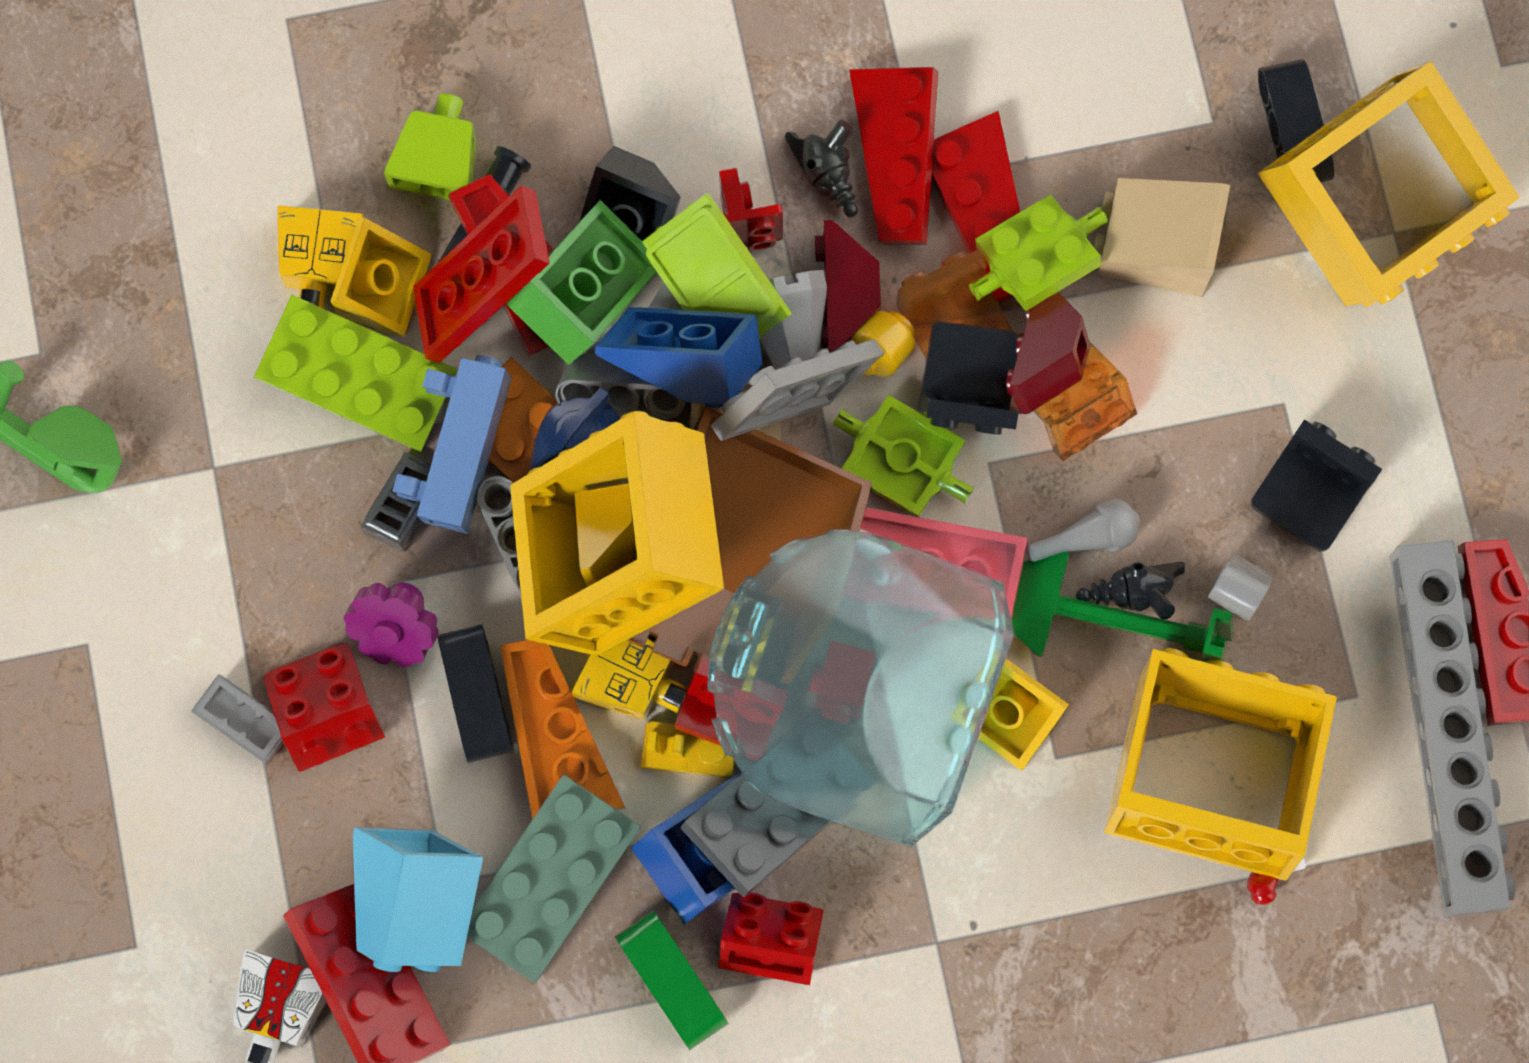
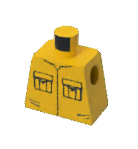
M278 205L279 274L285 287L299 289V298L324 309L326 292H334L357 222L360 217H364L363 214Z
M647 638L644 648L624 641L598 656L590 655L572 690L574 699L581 703L636 719L646 720L654 703L679 713L688 687L667 678L674 662L651 652L654 642Z

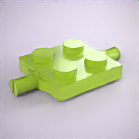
M1050 194L976 238L977 250L988 262L991 272L969 284L972 294L979 301L1001 287L1004 291L1012 294L1024 310L1027 311L1102 266L1101 256L1088 241L1087 234L1108 223L1105 213L1101 211L1100 207H1096L1093 211L1076 220L1067 214Z
M889 394L877 413L867 419L865 423L843 409L836 416L832 426H836L855 438L853 451L841 469L872 482L870 490L872 493L907 514L920 517L929 501L938 495L941 490L963 502V504L967 502L974 490L973 486L971 487L951 475L953 463L963 449L966 440L946 428L931 425V419Z

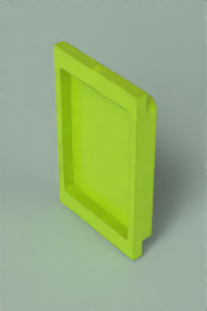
M709 193L703 195L694 203L688 204L684 211L664 226H659L656 232L642 241L647 248L646 256L683 310L756 314L759 340L764 333L792 314Z

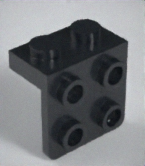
M937 321L932 325L918 409L927 418H931V425L956 429L958 422L975 424V431L993 435H1001L1002 428L1016 430L1019 412L1010 405L1012 395H1009L1007 391V374L1010 368H1015L1017 360L1016 344L1018 334L1016 332Z
M1304 419L1252 497L1251 507L1315 550L1324 552L1330 548L1364 494L1379 476L1382 468L1374 464L1376 462L1374 457L1359 447L1349 448L1336 440L1335 432L1326 425L1319 422L1311 424Z

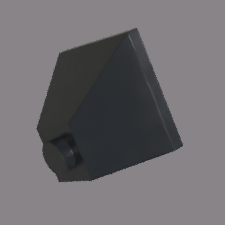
M613 146L595 167L580 220L601 200L639 239L644 241L656 232L659 226H664L675 217L681 197L654 162Z

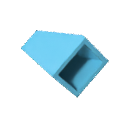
M354 827L353 859L357 951L373 960L374 967L389 972H399L402 966H414L417 969L428 972H439L442 966H461L483 857L434 830Z

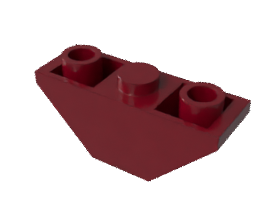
M824 220L823 235H815V262H824V275L827 285L825 300L826 321H823L820 348H827L831 353L849 342L856 331L877 311H881L880 263L836 222Z
M1059 292L1026 311L1027 324L1025 332L1020 333L1017 338V360L1015 368H1010L1007 374V391L1009 395L1014 396L1019 414H1030L1080 382L1083 377L1091 344L1082 315Z

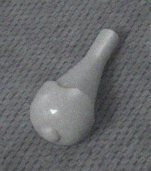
M1115 498L1099 502L1093 512L1061 533L1028 544L1026 547L1027 556L1030 561L1035 562L1062 552L1107 549V551L1116 552L1125 549L1137 538L1140 521L1139 515L1129 504Z

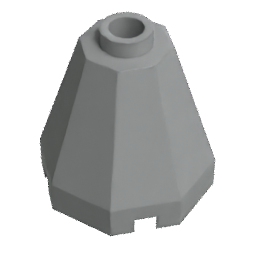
M823 270L796 273V278H793V276H780L769 279L792 314L764 333L760 339L762 361L766 367L773 366L777 370L797 357H800L802 361H806L820 351L827 291Z

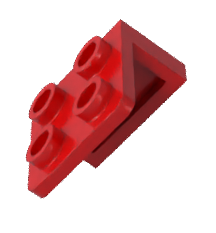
M339 643L269 671L264 676V683L281 739L298 772L385 738L380 721L367 696L349 644Z

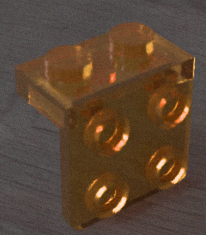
M979 250L968 255L964 251L957 252L946 258L941 263V268L927 275L925 271H920L907 277L902 281V287L898 289L896 306L901 315L913 326L915 341L925 359L927 357L931 327L937 321L1013 331L992 292L978 301L969 288L970 283L985 275L987 264Z
M1091 342L1082 380L1033 411L1044 423L1053 452L1062 461L1084 450L1091 443L1113 429L1122 426L1126 421L1137 415L1127 379Z

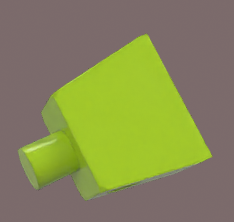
M440 93L438 94L433 114L414 110L409 114L385 167L384 175L389 188L450 200L448 197L449 193L474 182L476 133L473 123L459 119L464 102L461 98L451 94Z

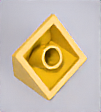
M360 217L331 298V303L337 315L368 328L396 336H405L416 304L413 286L425 276L432 254L369 219Z
M993 649L948 714V717L1022 771L1062 718L1069 704Z

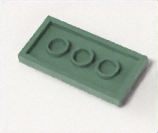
M563 774L473 907L467 938L536 983L641 828V825Z

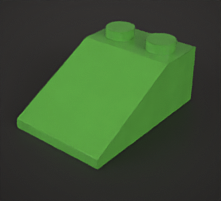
M600 200L548 253L550 264L511 298L506 305L570 365L599 339L657 271L646 256L647 248L642 243V240Z

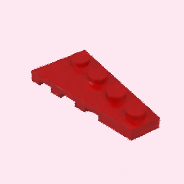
M934 67L849 69L879 241L884 245H927L938 71Z

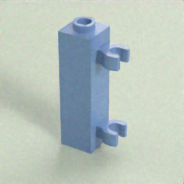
M476 355L475 361L461 358L456 377L427 369L422 386L427 388L426 392L437 396L450 397L427 481L397 474L392 492L397 493L396 496L420 501L417 516L426 524L465 534L469 532L477 503L478 488L483 482L512 379L507 370L501 368L502 362L495 358L484 355Z

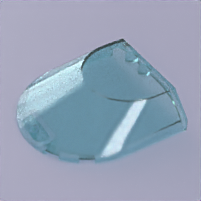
M830 530L827 531V534L810 539L801 537L770 555L772 561L755 577L747 576L733 595L721 618L713 641L708 669V691L714 693L717 718L713 719L712 722L718 740L725 754L731 756L743 772L742 777L769 798L792 808L912 847L947 818L955 807L1014 636L1004 585L1000 581L896 541L866 532Z

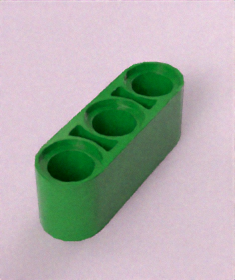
M653 910L614 936L689 1050L729 1024Z

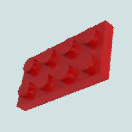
M522 185L517 188L413 286L425 359L437 363L442 362L550 264L535 190Z
M354 884L293 907L283 915L358 1063H417L442 1052L451 1045L411 966H402L399 972L380 970L373 966V960L357 951Z

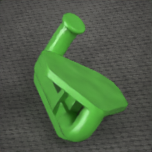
M3 361L0 364V440L74 490L100 493L109 489L114 483L122 465V458L112 427L89 411L71 405L59 407L32 425L28 424L6 409L15 384L21 383L24 379L23 370L12 361ZM88 468L97 469V471L94 473Z

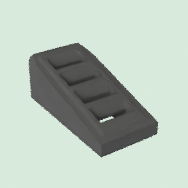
M404 452L361 525L364 534L402 552L406 551L421 522V519L417 516L420 501L404 499L396 496L397 493L392 492L397 474L405 475L408 469H411L428 477L431 464ZM395 500L411 508L409 514L406 515L389 507L391 501ZM384 515L403 523L400 529L397 530L382 523L381 520Z

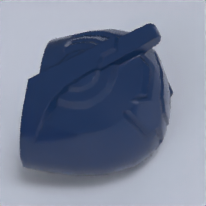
M599 388L591 398L573 397L563 400L560 404H555L548 410L541 421L534 440L531 470L543 466L558 457L560 452L575 447L588 439L592 433L603 430L620 420L612 406L606 404L610 397V393L607 390Z

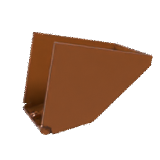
M705 406L693 430L704 433L724 589L626 641L644 648L648 635L656 637L651 652L684 667L687 666L692 654L698 656L694 671H696L703 657L786 689L838 611L872 482L759 430H753L720 441L711 425L723 414Z

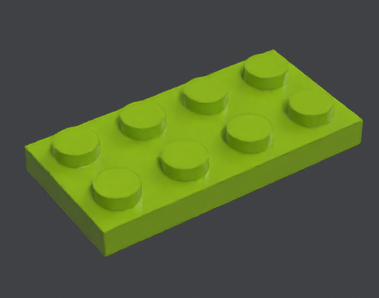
M291 294L255 372L254 379L421 453L446 398L427 393V388L422 387L427 369L454 377L458 369L444 362L437 363L425 359V355L415 349Z

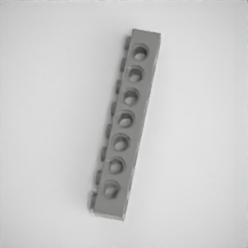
M1453 540L1398 546L1390 554V562L1444 918L1499 913L1511 908L1510 900H1514L1515 886L1512 874L1505 872L1502 854L1507 852V835L1502 825L1498 826L1495 807L1500 806V791L1496 779L1490 778L1488 761L1493 759V746L1490 735L1488 733L1483 734L1481 716L1485 715L1486 702L1482 688H1476L1474 670H1477L1479 666V658L1475 643H1469L1467 625L1471 624L1472 614L1468 598H1462L1460 580L1464 579L1465 574L1463 557L1461 553H1455ZM1431 582L1436 584L1442 591V601L1433 602L1429 600L1423 593V583ZM1431 627H1439L1446 631L1449 636L1448 647H1439L1432 642L1430 638ZM1438 672H1447L1454 677L1456 681V691L1454 693L1445 692L1438 686L1436 679ZM1445 717L1456 718L1462 724V738L1456 739L1446 733L1444 729ZM1452 763H1462L1468 768L1470 772V782L1468 785L1459 784L1453 779L1451 775ZM1460 808H1467L1476 815L1478 824L1475 831H1468L1460 825L1458 821ZM1468 854H1474L1483 861L1485 871L1481 878L1473 877L1466 870L1465 859Z

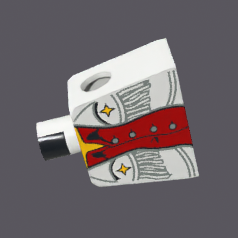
M245 949L233 1017V1027L254 1033L245 1061L251 1063H274L281 1042L303 1047L327 1002L309 968Z

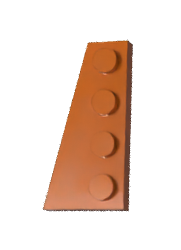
M531 640L500 645L532 820L563 774L618 811L626 809L550 646Z

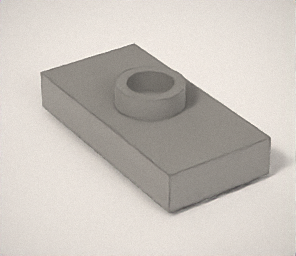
M220 674L216 676L191 710L195 715L266 765H269L284 744L274 712Z

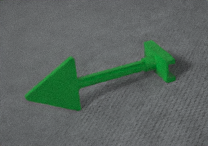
M1062 552L1035 562L1029 560L1023 563L1009 631L1037 657L1044 655L1053 618L1058 615L1183 644V649L1203 653L1204 662L1209 660L1225 662L1224 650L1226 642H1232L1234 634L1233 613L1230 611L1214 608L1207 626L1194 622H1189L1188 625L1120 610L1060 595L1069 560L1068 552Z

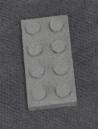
M875 339L857 345L852 340L831 353L828 349H823L806 361H802L800 357H797L777 370L773 366L766 367L749 380L752 387L746 393L743 392L732 397L722 406L724 414L711 427L720 441L830 405L883 356L884 352Z

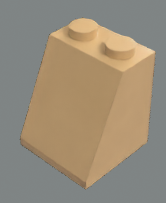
M1118 178L1114 192L1105 191L1101 211L1105 213L1108 223L1105 234L1097 233L1094 248L1100 254L1102 266L1098 267L1097 276L1202 297L1214 272L1230 185L1209 182Z

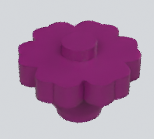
M405 582L395 583L388 588L381 583H374L369 587L359 589L344 615L346 634L350 638L360 641L359 650L362 654L372 657L373 660L380 664H387L391 660L401 667H409L413 663H421L439 635V630L436 626L437 617L432 612L425 610L424 597L421 591L414 585Z

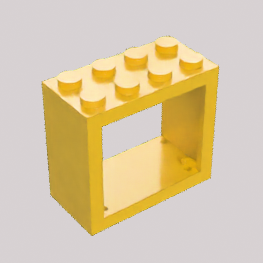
M1431 61L1396 73L1257 173L1345 306L1363 304L1364 307H1368L1377 301L1380 305L1391 301L1404 291L1401 286L1403 282L1413 275L1418 279L1430 273L1439 265L1436 258L1447 250L1455 253L1470 244L1475 239L1472 234L1473 231L1483 224L1488 228L1503 220L1510 214L1507 207L1520 198ZM1406 101L1472 201V204L1379 270L1316 177V173L1312 168Z
M629 412L607 428L592 433L588 439L575 447L560 452L555 459L541 467L530 470L528 475L510 485L526 640L598 656L724 589L704 433L686 428L678 422H667L650 417L645 412ZM629 483L637 560L587 587L579 564L575 493Z
M1164 648L1160 651L1153 649L1138 680L1104 833L1286 881L1306 853L1337 696L1326 694L1323 688L1312 684H1299L1295 686L1279 682V678L1270 673L1254 672L1248 674L1233 670L1232 665L1223 661L1209 660L1202 662L1190 659L1186 653L1177 649ZM1158 703L1167 704L1295 738L1296 742L1278 829L1133 792L1152 706Z

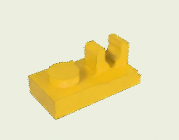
M650 721L646 722L641 769L730 779L733 777L736 752L677 730L675 724Z

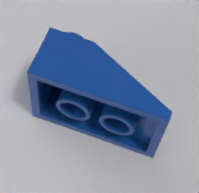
M629 307L595 346L596 356L685 402L704 403L710 408H720L732 397L738 395L762 365L756 314Z
M750 766L651 829L631 847L684 925L736 889L680 827L684 821Z

